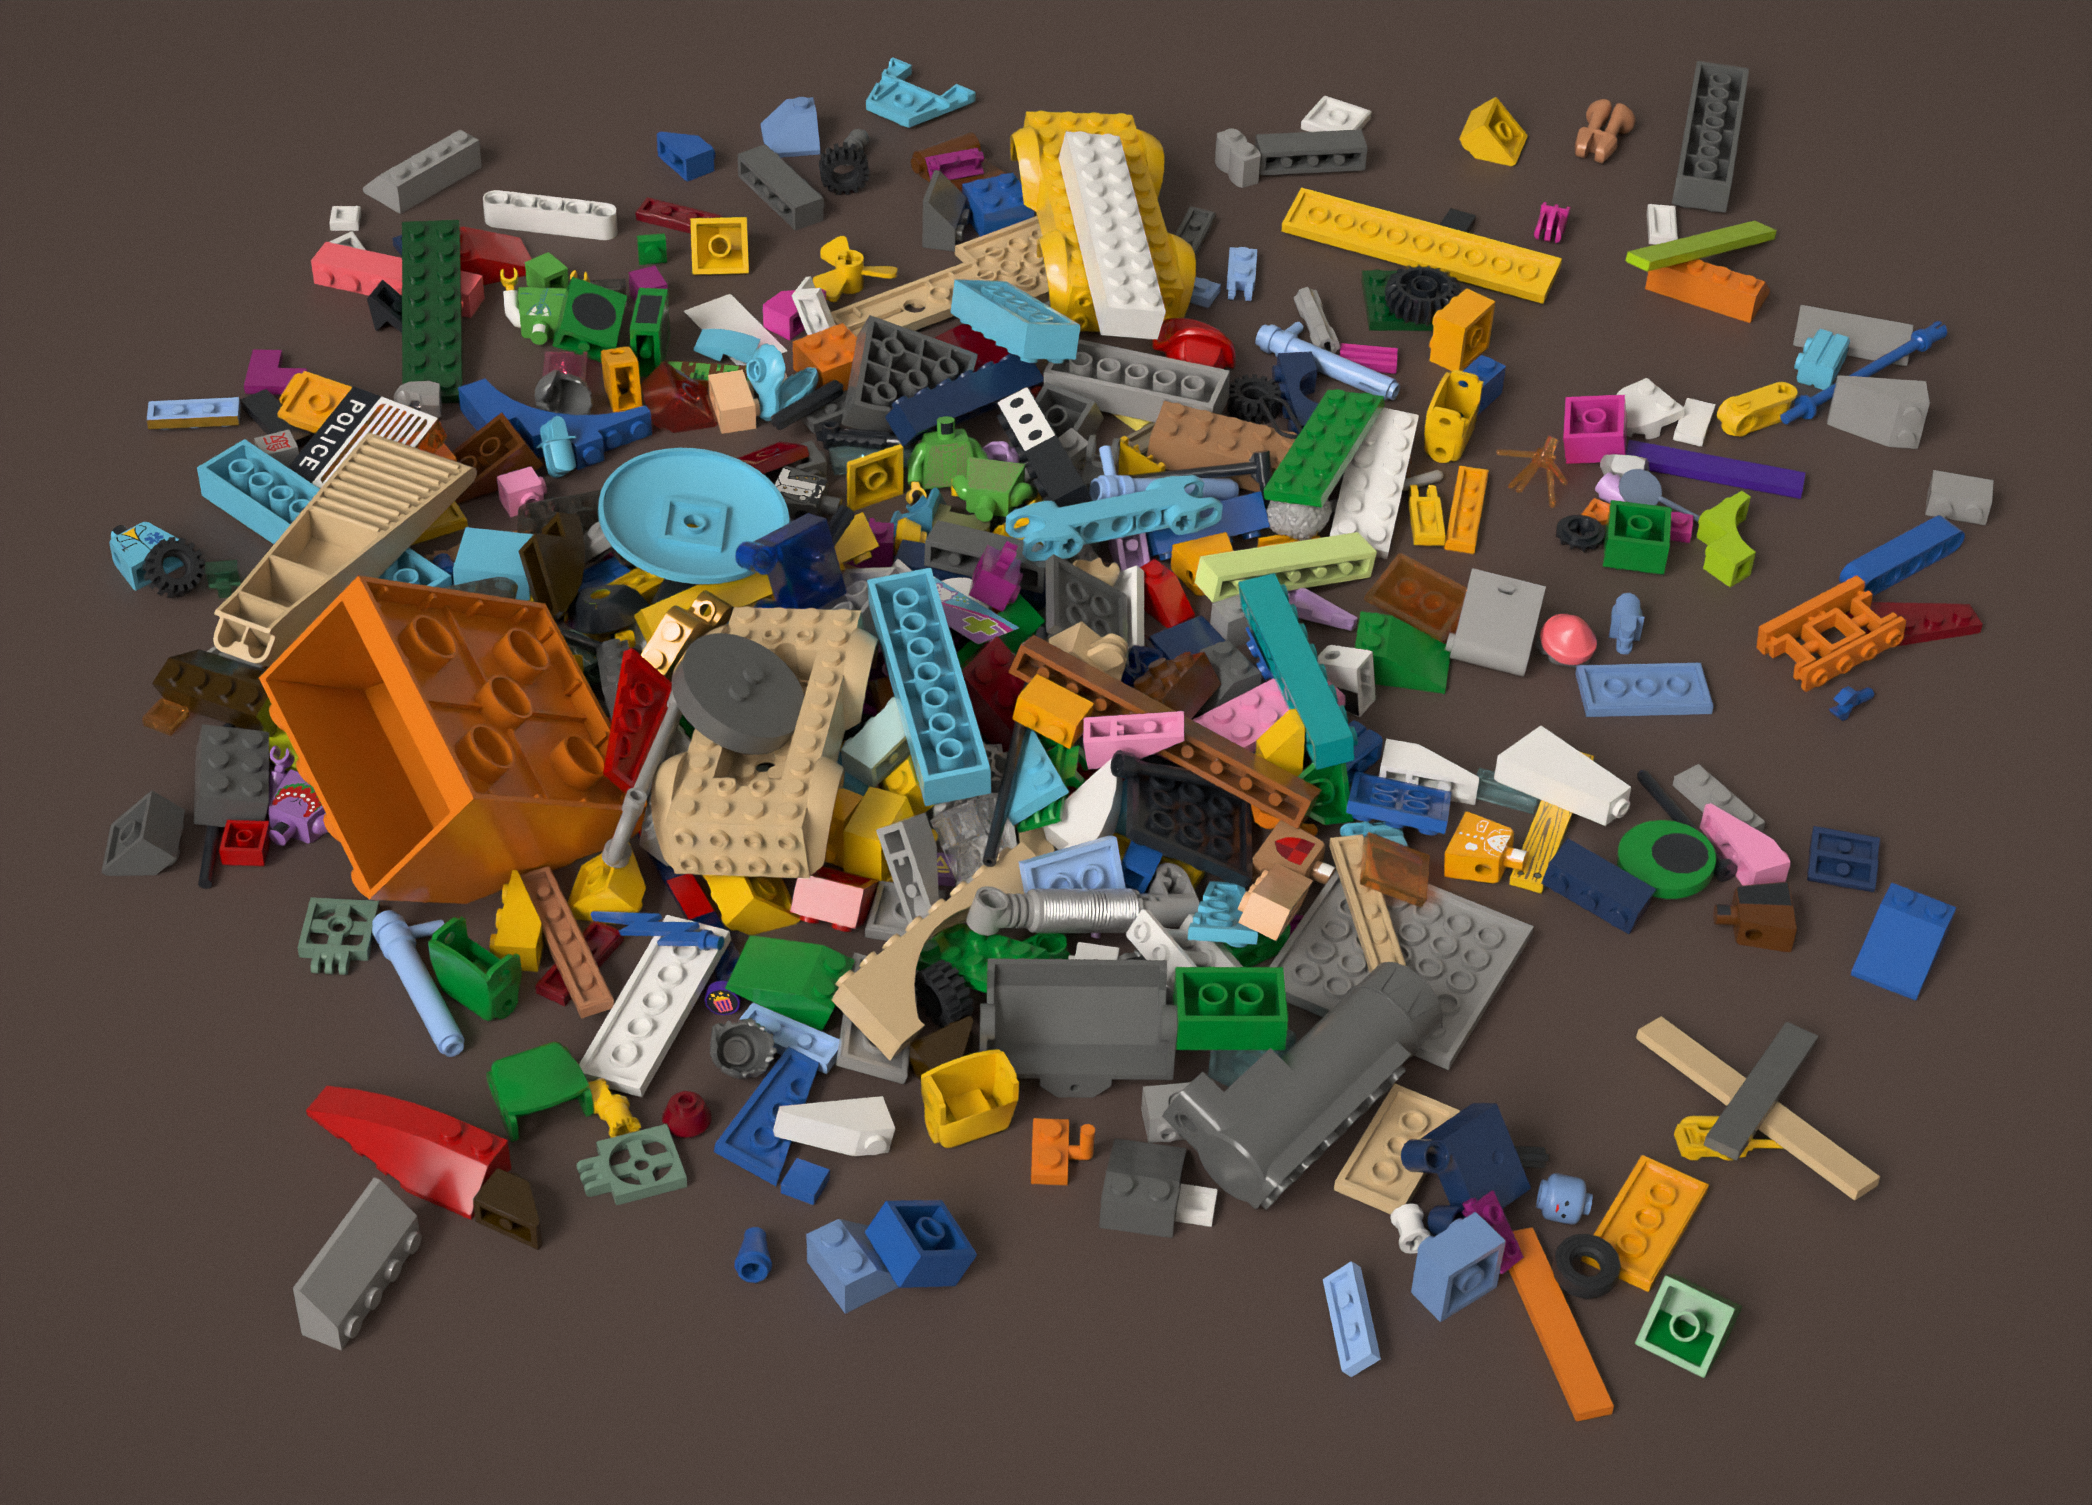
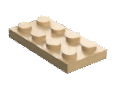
M1394 1083L1335 1180L1334 1191L1388 1214H1391L1402 1205L1410 1204L1427 1173L1410 1172L1405 1169L1401 1161L1403 1145L1411 1139L1422 1138L1459 1113L1460 1110Z

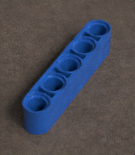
M1935 516L1851 561L1842 570L1839 582L1843 583L1858 575L1865 582L1864 591L1869 590L1875 596L1955 552L1963 543L1965 533L1943 516Z

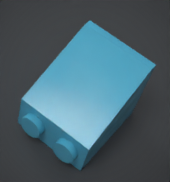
M466 527L453 567L454 590L525 601L530 600L531 592L518 551L533 534Z

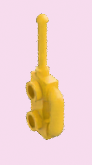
M1687 1116L1681 1120L1680 1124H1677L1674 1137L1682 1157L1689 1160H1699L1701 1157H1719L1727 1161L1733 1160L1704 1146L1706 1135L1720 1116ZM1752 1138L1739 1158L1746 1157L1747 1152L1752 1151L1753 1148H1784L1771 1139Z

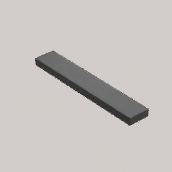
M1786 1022L1706 1135L1704 1146L1737 1161L1816 1046L1819 1036Z

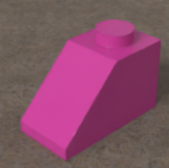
M821 289L826 300V291ZM795 290L781 291L763 304V327L789 341L805 330L792 298Z

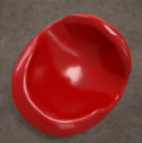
M1165 319L1162 323L1158 339H1152V348L1164 352L1167 358L1220 369L1225 367L1234 369L1236 366V353L1232 341L1220 330L1194 319Z

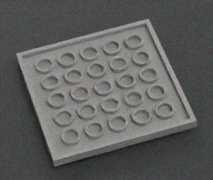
M1372 861L1406 966L1417 973L1431 987L1442 1008L1443 1019L1440 1027L1418 1048L1414 1056L1449 1070L1532 937L1534 926ZM1337 869L1269 966L1283 967L1286 1002L1321 1017L1330 1012L1350 988L1358 985L1370 973Z

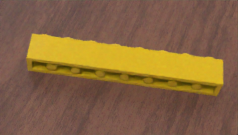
M863 512L854 516V519L828 555L831 576L845 570L843 564L853 560L855 565L872 558L870 552L879 547ZM823 530L784 546L772 563L753 575L720 584H698L641 609L634 617L647 644L671 607L676 605L688 610L698 595L704 590L711 592L733 607L760 608L763 606L761 601L766 598L772 597L773 601H776L791 594L789 588L799 584L800 588L803 589L818 582L816 577L818 575L789 548L811 549ZM710 605L703 614L705 617L709 616L712 612Z

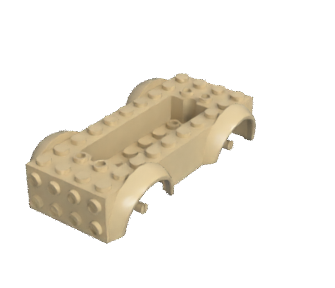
M734 607L729 624L714 628L705 635L727 633L748 638L766 647L786 663L798 679L804 693L795 731L788 742L780 749L767 754L751 755L724 748L695 729L688 752L673 755L658 765L653 776L651 810L656 837L664 860L674 869L675 874L810 879V875L824 865L838 788L843 789L845 768L837 763L845 730L861 722L870 669H876L879 640L869 632L864 631L861 610ZM764 762L775 765L769 768L767 772L756 770V767Z

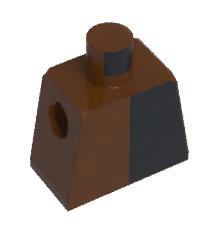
M1789 882L1738 886L1735 888L1731 905L1715 904L1713 911L1714 924L1733 925L1735 942L1739 945L1791 952L1797 926Z

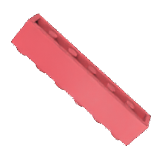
M325 242L311 260L314 284L369 296L383 279L402 295V258ZM461 271L462 316L471 318L485 299L483 276Z

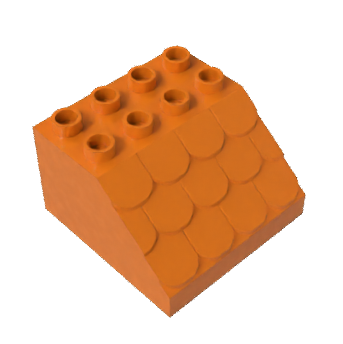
M358 575L259 677L271 702L269 707L270 716L274 723L286 732L298 756L296 761L297 771L303 780L314 788L326 812L323 817L324 825L327 831L336 840L341 842L353 867L351 872L352 882L357 890L369 900L467 904L502 890L504 884H509L512 870H517L519 875L550 866L553 871L570 865L577 859L604 850L606 842L613 839L623 813L622 805L626 794L603 775L611 724L545 603ZM647 800L630 838L634 837L642 829Z

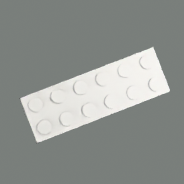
M1383 408L1344 472L1330 536L1359 532L1377 551L1376 557L1387 559L1419 415Z
M666 915L663 922H694ZM699 923L700 927L693 931L701 932V930L707 929L712 930L714 935L723 936L724 946L721 950L711 948L705 951L700 950L698 946H658L657 941L664 936L653 937L579 1064L588 1082L604 1078L609 1089L639 1097L644 1095L730 943L731 936L729 930Z

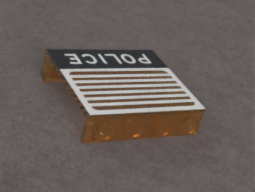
M353 386L288 468L321 489L368 432L435 454L443 445L447 435L437 417Z

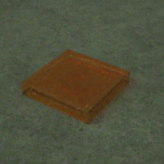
M1368 832L1363 840L1360 885L1418 907H1423L1427 900L1430 855Z

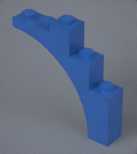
M486 379L458 387L461 412L476 431H479L502 412L522 435L538 458L544 457L543 449L536 448L542 443L540 435L541 426L555 416L562 417L566 423L568 436L576 437L571 441L577 470L604 461V452L652 435L651 411L645 405L622 412L601 415H570L548 412L519 403L498 391Z

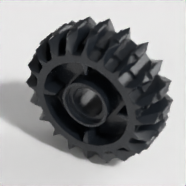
M1419 264L1413 268L1407 265L1406 269H1398L1397 273L1391 274L1385 286V305L1389 307L1390 313L1395 314L1396 319L1403 318L1405 323L1414 322L1416 326L1418 324H1425L1428 327L1432 323L1435 313L1438 310H1442L1450 303L1454 296H1458L1461 293V285L1457 283V278L1450 276V272H1441V268L1433 269L1430 265L1428 267H1421Z

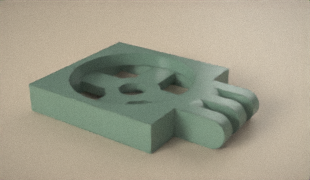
M310 898L297 949L299 957L312 958L311 973L319 974L321 965L324 963L325 974H333L336 964H339V975H347L351 960H369L374 939L372 921L380 913L379 901ZM350 912L362 916L367 922L352 921L349 917ZM335 913L327 920L320 919L328 914ZM337 924H343L346 926V928L340 932H336L332 929ZM310 933H326L329 936L327 944H314L309 937ZM349 935H364L362 942L357 946L342 945L344 938Z
M667 1124L597 1141L596 1146L599 1156L581 1160L576 1165L578 1173L581 1174V1182L585 1185L586 1195L593 1197L611 1192L616 1205L687 1187V1177ZM659 1142L665 1146L667 1152L651 1156L645 1153L643 1145ZM628 1149L630 1155L628 1162L611 1166L610 1159L613 1153ZM639 1161H646L649 1164L644 1170L635 1168V1164ZM672 1166L663 1178L655 1181L653 1175L656 1173V1170ZM632 1177L639 1180L640 1185L629 1184L620 1179Z

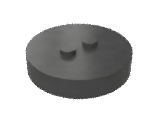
M727 633L702 636L688 647L672 675L673 695L685 718L701 734L724 748L751 755L767 754L783 747L795 731L804 699L802 687L784 661L755 641Z

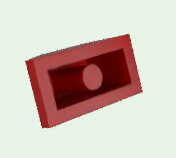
M1156 559L1140 567L1144 571L1145 612L1167 629L1195 618V613L1176 574Z

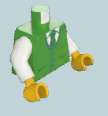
M514 268V277L512 279H506L502 269L500 277L502 285L506 287L503 295L507 318L515 327L521 328L522 337L530 338L535 344L541 345L546 343L547 339H554L566 289L518 287L517 291L514 288L518 283L517 270ZM576 270L571 273L570 279L572 277L578 278ZM585 272L583 280L590 283V279Z

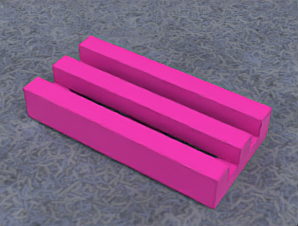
M1341 343L1339 356L1379 373L1396 374L1398 348Z

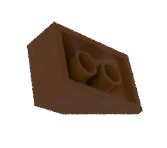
M502 412L452 451L457 458V462L474 467L477 471L474 482L455 502L460 503L498 491L497 476L530 466L536 471L543 466V463L522 435Z

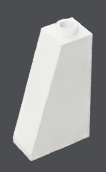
M1539 726L1498 755L1494 779L1497 782L1604 826L1616 818L1623 817L1630 807L1629 796L1631 786L1542 726Z

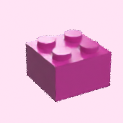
M1625 395L1566 397L1563 434L1566 464L1601 462L1604 455H1626L1627 411Z

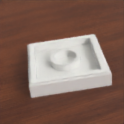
M1323 96L1301 121V129L1309 132L1362 130L1371 119L1372 111Z

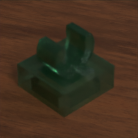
M237 560L205 562V574L209 588H216L219 598H229L232 595L231 586L241 585V575Z

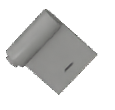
M1472 568L1456 634L1449 632L1445 651L1451 652L1449 658L1523 677L1546 586Z

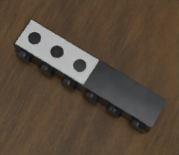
M1027 386L996 402L1001 411L997 418L1004 432L1006 431L1022 464H1025V468L1040 496L1044 497L1043 500L1053 501L1059 508L1093 501L1082 478L1029 387Z

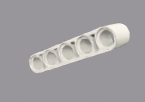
M500 190L489 191L483 196L485 222L490 227L597 240H610L618 234L616 207L609 203Z

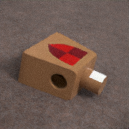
M1280 820L1253 857L1252 882L1255 883L1257 878L1261 877L1264 870L1270 871L1277 863L1311 880L1326 885L1337 868L1324 863L1325 844L1323 841L1300 828L1296 829Z

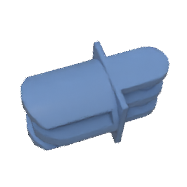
M1624 593L1619 596L1611 612L1609 638H1616V650L1620 654L1631 653L1633 641H1640L1644 623V616H1642V610L1640 609V600L1631 593Z

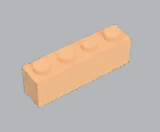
M1276 863L1270 871L1264 870L1261 877L1257 878L1255 884L1251 885L1249 891L1245 892L1237 909L1243 912L1238 923L1277 941L1300 910L1313 880Z

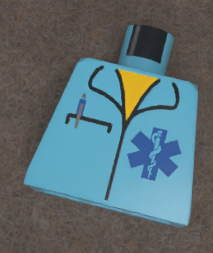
M142 522L130 529L124 525H118L111 532L109 544L113 562L135 591L151 583L150 579L145 581L144 578L147 572L143 570L146 555L159 541L163 539L167 541L169 537H175L149 522ZM167 557L163 561V570L168 574L184 564L176 557Z

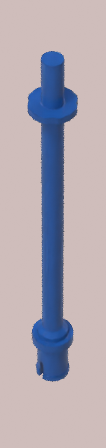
M1936 321L1925 329L1914 331L1911 334L1910 341L1849 376L1870 377L1915 350L1920 352L1927 351L1933 343L1947 336L1948 332L1945 324L1936 329L1942 324L1941 321ZM1835 384L1811 398L1808 395L1798 396L1795 399V407L1781 414V421L1784 424H1789L1799 417L1803 419L1814 418L1817 412L1816 407L1832 399Z

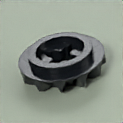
M1585 515L1564 517L1558 522L1556 527V537L1560 538L1562 545H1570L1571 550L1574 548H1580L1583 552L1586 548L1595 550L1597 545L1603 543L1605 530L1601 523Z

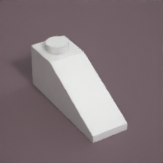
M1386 739L1379 777L1452 792L1451 801L1475 805L1479 784L1478 776L1419 744Z
M883 1096L779 1106L773 1132L775 1137L850 1156L888 1153L895 1126Z

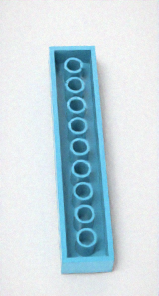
M245 439L197 467L202 496L272 544L276 543L320 490ZM409 547L379 577V579L453 590L450 574Z

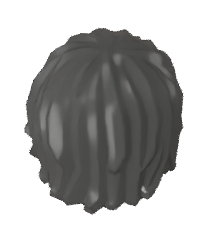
M556 369L542 377L534 393L535 405L538 406V409L553 413L591 415L590 409L593 407L594 401L591 396V390L587 387V383L582 381V378L569 373H561Z
M752 1018L740 1019L737 1022L728 1020L725 1025L717 1023L712 1026L710 1057L714 1065L720 1068L722 1073L734 1079L746 1080L748 1078H757L766 1072L769 1064L773 1062V1055L777 1053V1049L773 1048V1034L765 1031V1027L756 1023V1020Z

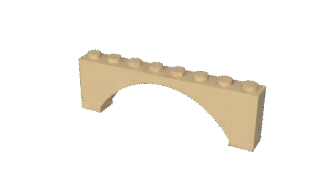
M1023 841L1012 850L1008 846L1005 847L998 854L995 866L987 867L982 865L973 874L972 878L974 880L970 883H967L965 880L962 881L950 893L951 898L947 901L943 898L939 899L928 910V916L924 919L920 915L916 917L906 927L904 935L901 937L898 933L893 935L883 945L882 948L884 950L877 955L873 951L860 963V969L854 973L852 970H849L837 981L836 985L839 988L831 1000L889 1060H892L909 1046L924 1027V1024L918 1019L914 989L916 966L923 946L941 931L956 924L967 922L966 918L979 888L990 886L1000 889L1005 894H1024L1018 862L1036 857V855Z

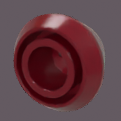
M682 1091L673 1095L662 1114V1123L667 1124L671 1134L681 1138H691L703 1133L709 1127L712 1120L711 1110L699 1094L692 1091Z

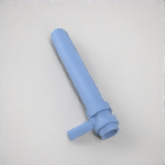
M1295 322L1285 331L1276 325L1271 324L1268 326L1264 324L1257 333L1255 344L1265 353L1271 354L1273 352L1277 357L1278 353L1312 351L1317 372L1372 395L1384 396L1385 401L1389 399L1395 400L1400 391V384L1397 383L1396 379L1299 339L1297 335L1303 331V325L1300 322Z
M1102 446L1099 448L1104 475H1100L1091 481L1089 494L1092 500L1096 501L1145 491L1152 481L1159 478H1131L1129 475H1117L1111 446ZM1201 478L1205 483L1202 498L1213 497L1223 501L1238 496V484L1230 478ZM1195 484L1187 486L1184 489L1187 494L1191 493L1195 488Z
M392 910L383 911L372 921V933L385 958L390 960L395 967L439 1052L447 1057L458 1055L464 1048L465 1039L416 949L415 940L433 935L438 928L444 925V921L440 919L408 926L403 916L397 914V912Z

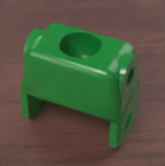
M462 916L460 918L453 917L433 933L432 939L428 941L430 960L442 991L486 1021H492L496 1017L498 1019L508 1017L518 1003L522 978L520 956L515 953L514 955L508 954L499 959L471 940L467 933L466 919Z
M550 1042L498 1059L493 1062L491 1071L486 1072L490 1092L499 1109L503 1126L511 1142L519 1139L516 1118L576 1098L586 1117L594 1114L593 1098L589 1083L569 1049L560 1042Z

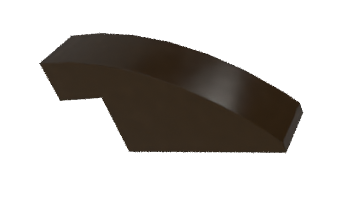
M558 512L542 529L543 534L534 533L518 551L533 601L545 603L555 622L569 608L576 597L585 568L584 535L579 515Z

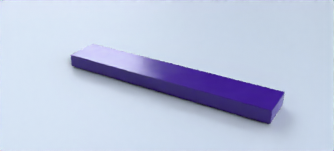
M1629 440L1626 455L1647 458L1649 461V471L1801 499L1805 472Z

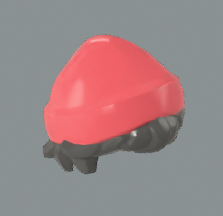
M1558 614L1543 624L1537 633L1535 646L1540 650L1542 656L1548 655L1550 663L1576 668L1577 665H1589L1597 646V640L1589 625L1582 618L1575 615Z

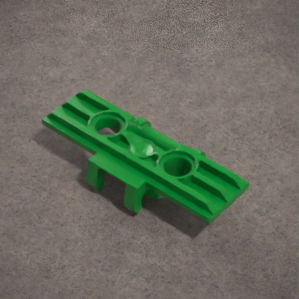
M1034 731L1066 788L1073 786L1078 789L1085 783V779L1076 771L1078 763L1081 764L1082 769L1089 770L1085 751L1080 745L1072 746L1069 749ZM1068 789V794L1019 822L1017 825L1018 832L1022 833L1062 821L1064 803L1069 797L1070 790Z

